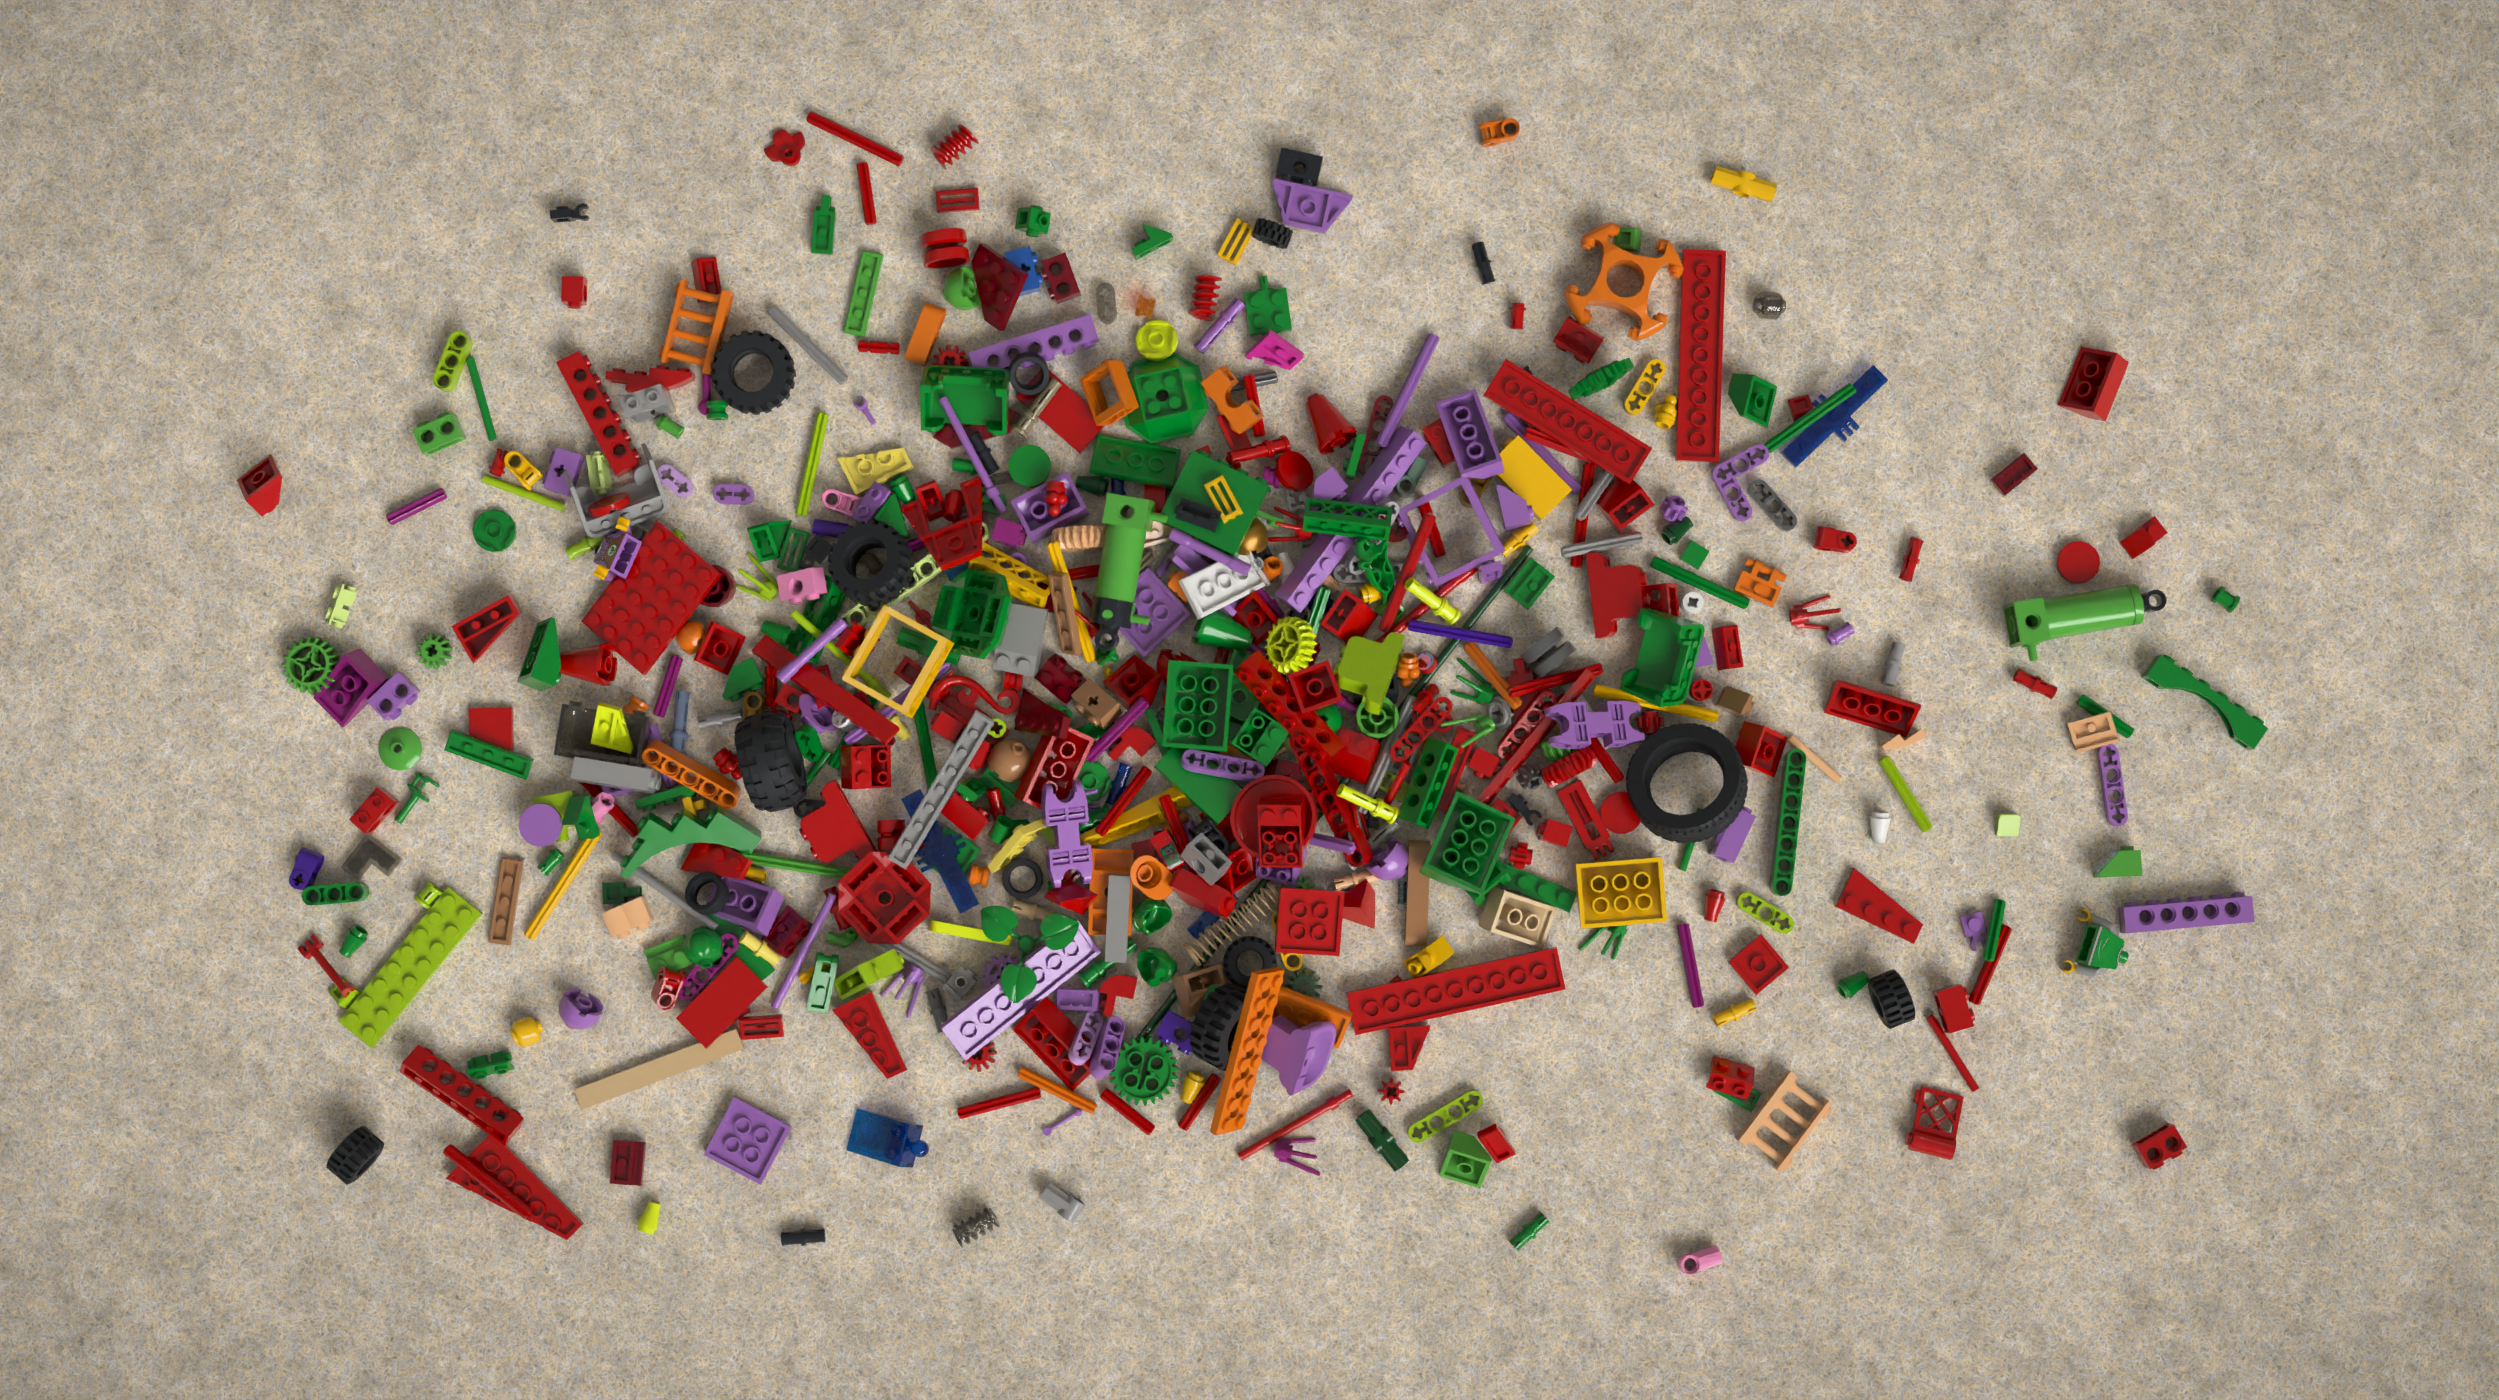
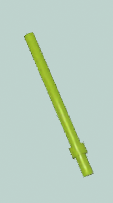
M796 609L790 614L793 619L816 639L822 634L817 627ZM832 641L825 645L846 666L852 662L853 659L837 648ZM861 668L858 676L867 683L866 686L890 698L892 694L880 684V681Z

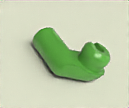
M853 928L847 929L841 935L829 931L825 941L845 948L854 943L858 935L857 931Z

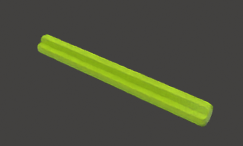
M818 412L815 419L795 511L799 516H807L829 417L828 414Z

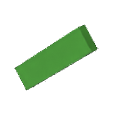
M862 250L843 331L845 334L865 338L883 262V254Z

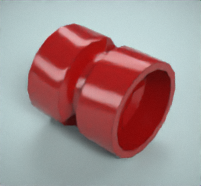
M905 819L877 820V832L881 834V837L877 839L878 851L892 850L905 829Z

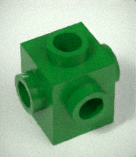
M1036 205L1018 208L1015 229L1026 232V236L1038 238L1040 234H1048L1051 213L1043 211V207Z

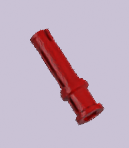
M1281 435L1278 439H1266L1261 444L1229 451L1227 455L1230 456H1226L1230 465L1264 456L1272 458L1275 454L1290 451V442L1287 436Z

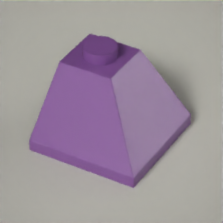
M1496 485L1506 531L1531 524L1530 518H1534L1532 506H1527L1526 500L1502 485Z

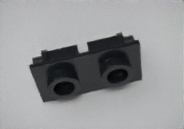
M1181 498L1180 504L1176 506L1174 511L1176 519L1216 532L1222 513L1185 498Z

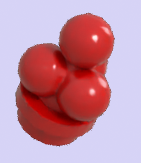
M1048 481L1047 486H1045L1047 493L1044 496V501L1049 505L1048 513L1051 516L1059 515L1061 511L1060 506L1067 503L1065 482Z
M724 747L713 756L714 764L717 767L719 766V771L722 774H729L731 772L732 778L736 780L742 778L740 768L737 767L739 765L737 756L731 750Z

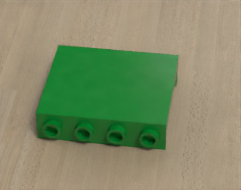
M1192 450L1160 513L1168 515V521L1160 523L1172 529L1181 530L1225 554L1238 558L1241 552L1239 548L1267 492L1270 493L1271 489L1267 485L1268 482L1260 477H1256V479L1248 476L1249 473L1241 468L1234 470L1229 467V463L1221 459L1215 461L1210 459L1211 455L1202 450H1199V452ZM1221 475L1224 476L1243 514L1235 516L1236 518L1228 520L1225 524L1220 517L1216 532L1176 519V513H1174L1176 506L1180 504L1181 498L1217 510L1204 484ZM1220 481L1218 485L1231 510L1234 512L1236 508ZM1214 485L1211 486L1210 489L1213 492L1224 515H1228L1229 513L1225 508L1220 496L1218 495Z

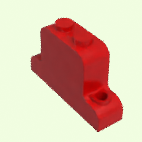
M1597 552L1586 553L1595 638H1611L1617 632V620L1638 617L1641 608H1648L1650 606V596L1646 593L1645 587L1648 584L1647 573L1641 567L1631 564L1611 567L1609 556Z
M834 779L823 787L822 792H820L825 805L804 816L800 822L801 828L799 832L804 840H809L812 846L810 851L814 858H819L822 862H830L852 850L856 858L862 860L869 852H878L838 781Z

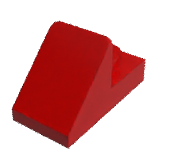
M2153 516L2119 543L2129 556L2134 559L2154 546L2155 542L2168 532L2157 518Z

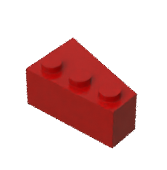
M509 594L451 627L474 664L522 614V610L513 594Z

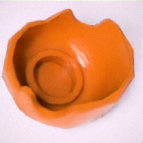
M691 620L686 622L677 633L676 642L688 655L698 651V641L705 636L706 628L704 624L700 621Z

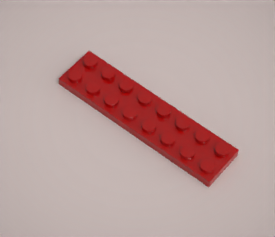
M1505 359L1483 397L1628 485L1631 484L1652 450V447Z

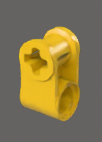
M511 451L506 454L504 459L506 467L528 491L532 489L531 486L540 478L543 479L544 474L523 454L517 451ZM515 456H519L521 460L517 467H513L511 464Z

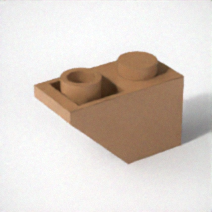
M1726 686L1715 706L1736 717H1741L1751 712L1755 703L1752 701L1754 696Z

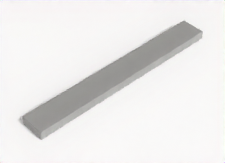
M978 710L974 712L887 859L904 869L908 868L995 722L993 719Z

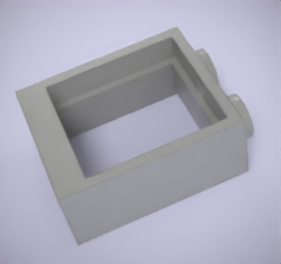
M661 384L619 397L626 418L635 425L658 418L661 415L676 412L670 391ZM652 410H655L654 415L651 414Z

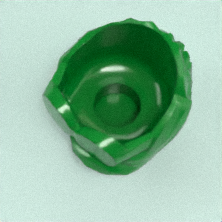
M1148 897L1142 900L1135 907L1132 914L1134 928L1147 936L1160 930L1170 922L1173 916L1171 907L1163 899L1153 900Z
M1148 947L1141 950L1137 956V968L1140 975L1151 987L1158 986L1161 982H1168L1177 972V962L1162 948Z

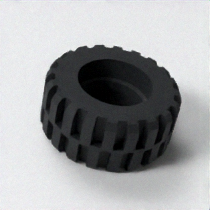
M753 330V332L741 331V335H731V340L727 343L723 341L720 344L722 347L720 351H716L714 354L715 362H711V369L713 370L711 379L715 384L716 392L735 410L737 409L745 414L752 413L753 415H760V412L769 413L772 412V408H779L783 405L781 402L789 398V391L794 388L795 382L793 380L796 377L793 358L785 346L768 333L763 334L757 330ZM749 354H762L770 360L773 366L772 378L763 389L756 392H747L741 389L735 382V367L743 357Z
M868 520L867 524L864 521L856 523L857 526L855 527L850 525L846 528L847 531L844 534L840 533L836 537L838 541L833 543L830 548L833 551L832 554H828V562L831 563L828 565V572L831 574V580L842 593L855 603L859 602L864 606L869 604L880 606L882 601L885 604L891 602L893 596L897 598L901 595L900 590L902 588H907L909 585L907 580L913 576L914 572L911 570V567H914L915 564L914 559L911 557L913 556L912 549L897 530L885 522L880 521L877 523L875 520ZM885 548L887 558L881 571L870 578H857L856 565L861 556L871 549Z
M1236 984L1218 986L1214 992H1210L1207 995L1206 1000L1201 1002L1199 1010H1196L1195 1019L1191 1023L1192 1030L1189 1033L1190 1046L1195 1056L1223 1071H1226L1247 992L1246 989Z

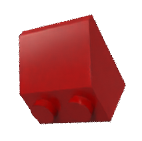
M1744 721L1735 749H1737L1744 768L1775 777L1788 737L1765 726Z
M1340 727L1336 735L1345 746L1328 763L1333 773L1366 785L1382 745L1378 740Z

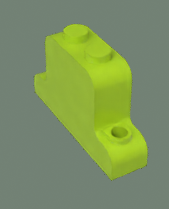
M1392 632L1384 638L1382 643L1354 636L1348 640L1347 645L1342 646L1340 652L1341 662H1336L1333 674L1337 675V685L1343 690L1363 695L1362 702H1365V709L1369 713L1376 715L1380 713L1403 649L1405 639L1403 634Z
M892 949L841 975L834 980L833 984L841 1001L903 969L904 959L899 952Z

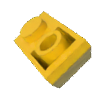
M1442 935L1409 957L1403 964L1412 977H1418L1442 964L1455 951Z

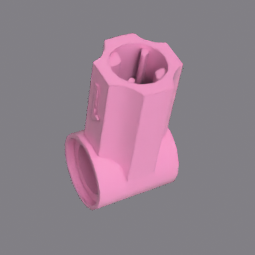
M602 792L590 802L597 825L605 819L604 816L614 807L615 799L611 794Z
M1713 1245L1690 1254L1681 1255L1678 1258L1677 1266L1683 1273L1693 1275L1698 1271L1723 1262L1717 1245ZM1691 1258L1693 1260V1267L1690 1270H1686L1684 1262Z

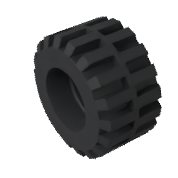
M1245 936L1235 940L1227 948L1223 958V969L1228 980L1232 984L1239 985L1246 990L1251 976L1242 974L1237 967V960L1241 953L1247 950L1256 951L1262 957V969L1277 967V958L1272 947L1265 940L1255 936Z
M1892 969L1868 979V990L1879 1018L1887 1028L1892 1029L1915 1019V1007L1904 980L1897 971Z
M365 1126L359 1127L350 1133L334 1150L328 1159L326 1168L348 1185L361 1177L376 1161L383 1150L384 1142Z

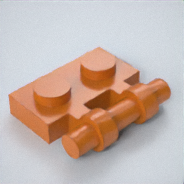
M1747 558L1744 565L1752 568L1751 572L1741 571L1733 591L1773 608L1782 587L1774 583L1776 579L1784 582L1787 575L1780 572V569L1776 567L1771 568L1762 564V561L1758 559ZM1758 572L1768 575V581L1757 577Z

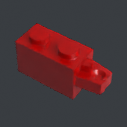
M1518 658L1513 659L1515 670L1510 671L1511 676L1505 678L1511 686L1537 679V676L1533 677L1530 668L1524 667L1523 659ZM1536 692L1519 696L1522 700L1521 706L1516 709L1511 708L1512 713H1514L1512 716L1513 720L1518 718L1536 695ZM1536 704V706H1538L1541 710H1543L1542 706H1539L1538 704ZM1531 711L1527 717L1538 716L1539 713Z

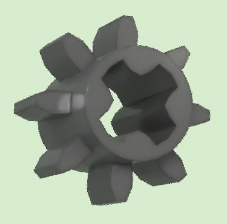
M1529 763L1524 764L1519 768L1516 779L1523 789L1527 787L1529 789H1536L1542 783L1541 769L1536 763L1533 766Z

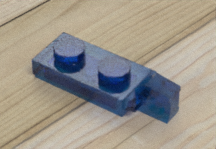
M1234 893V894H1233L1234 898H1235L1236 900H1238V897H1237V896L1235 895V893ZM1204 911L1187 930L1197 939L1200 937L1199 932L1205 934L1206 927L1209 924L1212 926L1213 922L1216 923L1220 916Z

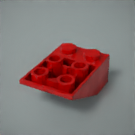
M1261 797L1257 804L1260 867L1303 868L1305 835L1304 797Z

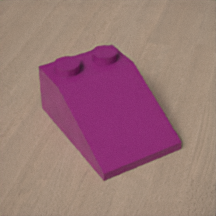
M360 648L344 654L329 675L331 679H336V681L331 682L326 679L325 682L330 688L327 689L321 686L322 692H317L313 698L343 728L368 704L367 700L389 680V677Z

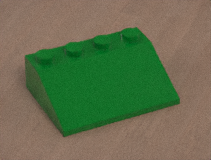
M1169 660L1162 747L1227 752L1234 665Z
M1456 791L1419 873L1438 882L1482 895L1516 818Z

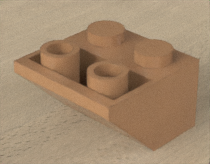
M1221 964L1206 965L1172 977L1183 1018L1195 1015L1211 985L1222 986L1226 984Z

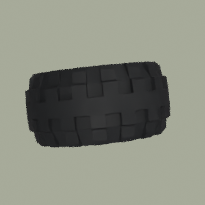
M773 710L745 717L744 721L736 725L734 741L741 777L751 802L756 809L768 812L795 807L798 805V802L803 801L807 796V776L803 756L795 738V730L790 719L783 712H775Z

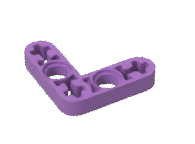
M1762 444L1755 445L1719 464L1711 473L1712 480L1733 518L1740 522L1746 521L1751 517L1752 507L1738 484L1736 477L1759 466L1768 459L1769 451ZM1755 449L1763 451L1762 460L1759 457L1753 459L1751 462L1754 465L1751 466L1750 460L1745 454L1748 453V456L1751 457L1756 453ZM1736 459H1743L1745 461L1746 467L1744 470L1735 468L1734 462ZM1729 463L1735 475L1729 472L1724 476L1725 480L1717 478L1718 469L1721 471L1727 470L1729 467L1726 464ZM1733 487L1737 490L1738 494L1735 499L1727 497V488ZM1741 498L1743 502H1740L1739 505L1742 509H1747L1746 517H1743V515L1738 516L1739 508L1737 504L1733 507L1731 503Z

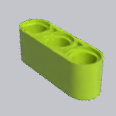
M454 331L451 333L434 373L433 384L444 392H451L457 386L466 364V359H468L472 349L473 341L464 332ZM464 337V345L458 347L457 340ZM452 357H457V363L450 367L449 360ZM448 376L449 383L446 386H441L442 378Z

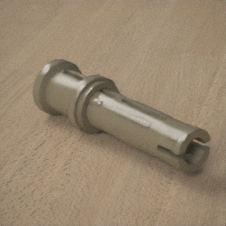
M1051 377L1047 386L1038 394L1028 409H1023L1022 416L1011 427L1026 438L1028 436L1027 432L1034 423H1038V416L1062 384Z

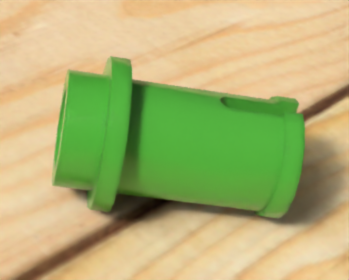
M661 415L656 422V426L659 427L658 430H664L676 439L680 438L685 427L670 420L668 415Z

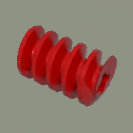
M961 124L957 126L959 132L956 130L951 131L952 137L944 136L946 143L939 140V148L934 145L931 147L934 157L945 170H947L946 162L953 165L952 157L957 160L960 159L958 152L966 154L965 146L973 149L972 141L979 144L971 131Z
M1202 274L1195 277V281L1199 284L1193 286V289L1197 292L1192 293V298L1195 301H1191L1190 306L1194 309H1190L1188 314L1199 320L1214 321L1209 315L1215 314L1216 311L1210 309V307L1217 306V303L1212 301V298L1219 297L1218 294L1214 293V290L1220 289V286L1215 284V282L1222 281V278Z

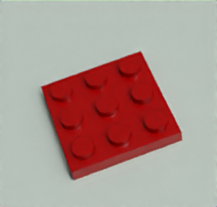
M1279 887L1274 951L1277 953L1340 956L1345 892L1340 890Z

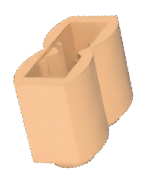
M644 896L602 913L611 938L617 936L618 939L630 935L629 930L636 927L638 931L649 927V922L654 920Z

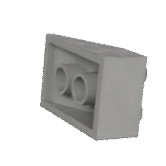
M1012 602L1008 617L1009 622L1006 625L1002 645L995 649L992 669L1031 677L1038 673L1041 664L1048 609Z

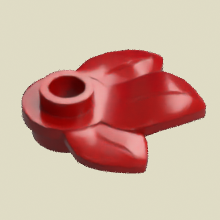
M777 129L773 135L774 144L764 148L766 156L773 162L782 161L787 166L797 165L801 159L800 151L805 146L803 134L797 132L791 136L786 130Z

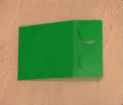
M552 617L537 623L517 680L518 683L538 691L554 687L561 678V673H559L561 661L555 618Z

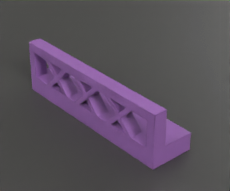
M1180 544L1168 554L1171 560L1188 575L1210 566L1193 549ZM1244 597L1223 608L1230 615L1234 616L1237 613L1235 608Z

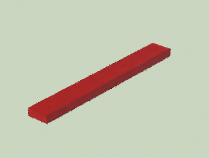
M767 635L752 649L754 655L777 671L797 657ZM807 663L790 678V680L885 746L899 731L897 725Z
M1586 668L1556 705L1576 702L1596 678L1595 675ZM1545 717L1476 800L1489 805L1558 722L1550 717Z

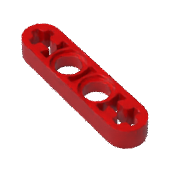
M1545 688L1538 691L1500 739L1496 749L1502 759L1510 760L1546 717L1544 710L1555 706L1557 699L1551 689ZM1543 696H1545V697L1549 696V698L1551 699V701H1550V702L1545 701V702L1543 703L1542 697H1543ZM1536 704L1542 706L1544 710L1541 711V709L1538 706H1536ZM1531 711L1539 713L1538 718L1534 721L1527 719V715ZM1522 727L1526 730L1523 737L1514 736L1517 728ZM1511 737L1515 742H1517V744H1515L1514 742L1511 743V740L1509 738ZM1510 745L1511 751L1504 752L1502 747H1508Z
M1447 697L1437 698L1394 743L1389 750V758L1393 762L1402 763L1447 717L1452 710L1450 699ZM1438 702L1440 704L1446 703L1445 709L1447 711L1442 710L1437 716L1433 714L1439 708ZM1424 717L1432 718L1434 723L1431 728L1423 726L1422 719ZM1410 732H1416L1419 735L1417 743L1409 742L1408 734ZM1405 743L1408 747L1402 752L1404 757H1395L1396 751L1394 749L1399 750Z

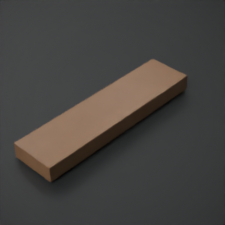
M1051 571L1048 573L1061 651L1065 654L1078 656L1082 653L1069 575L1064 572Z
M501 858L488 939L489 943L511 945L524 860Z

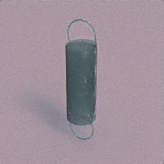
M1399 881L1397 904H1404L1406 907L1407 882Z

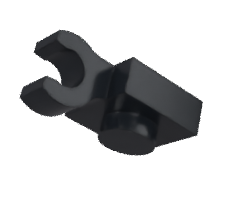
M581 203L574 210L569 209L568 206H558L556 210H550V219L554 223L573 222L576 220L588 221L589 216L581 215V211L589 209V206Z
M816 534L803 550L808 555L800 563V568L802 570L811 568L815 561L822 564L828 554L831 553L832 550L830 548L832 545Z
M1512 793L1506 799L1524 817L1528 825H1533V822L1530 821L1532 814H1535L1538 818L1542 817L1539 811L1529 810L1526 806L1528 802L1521 794L1516 796Z

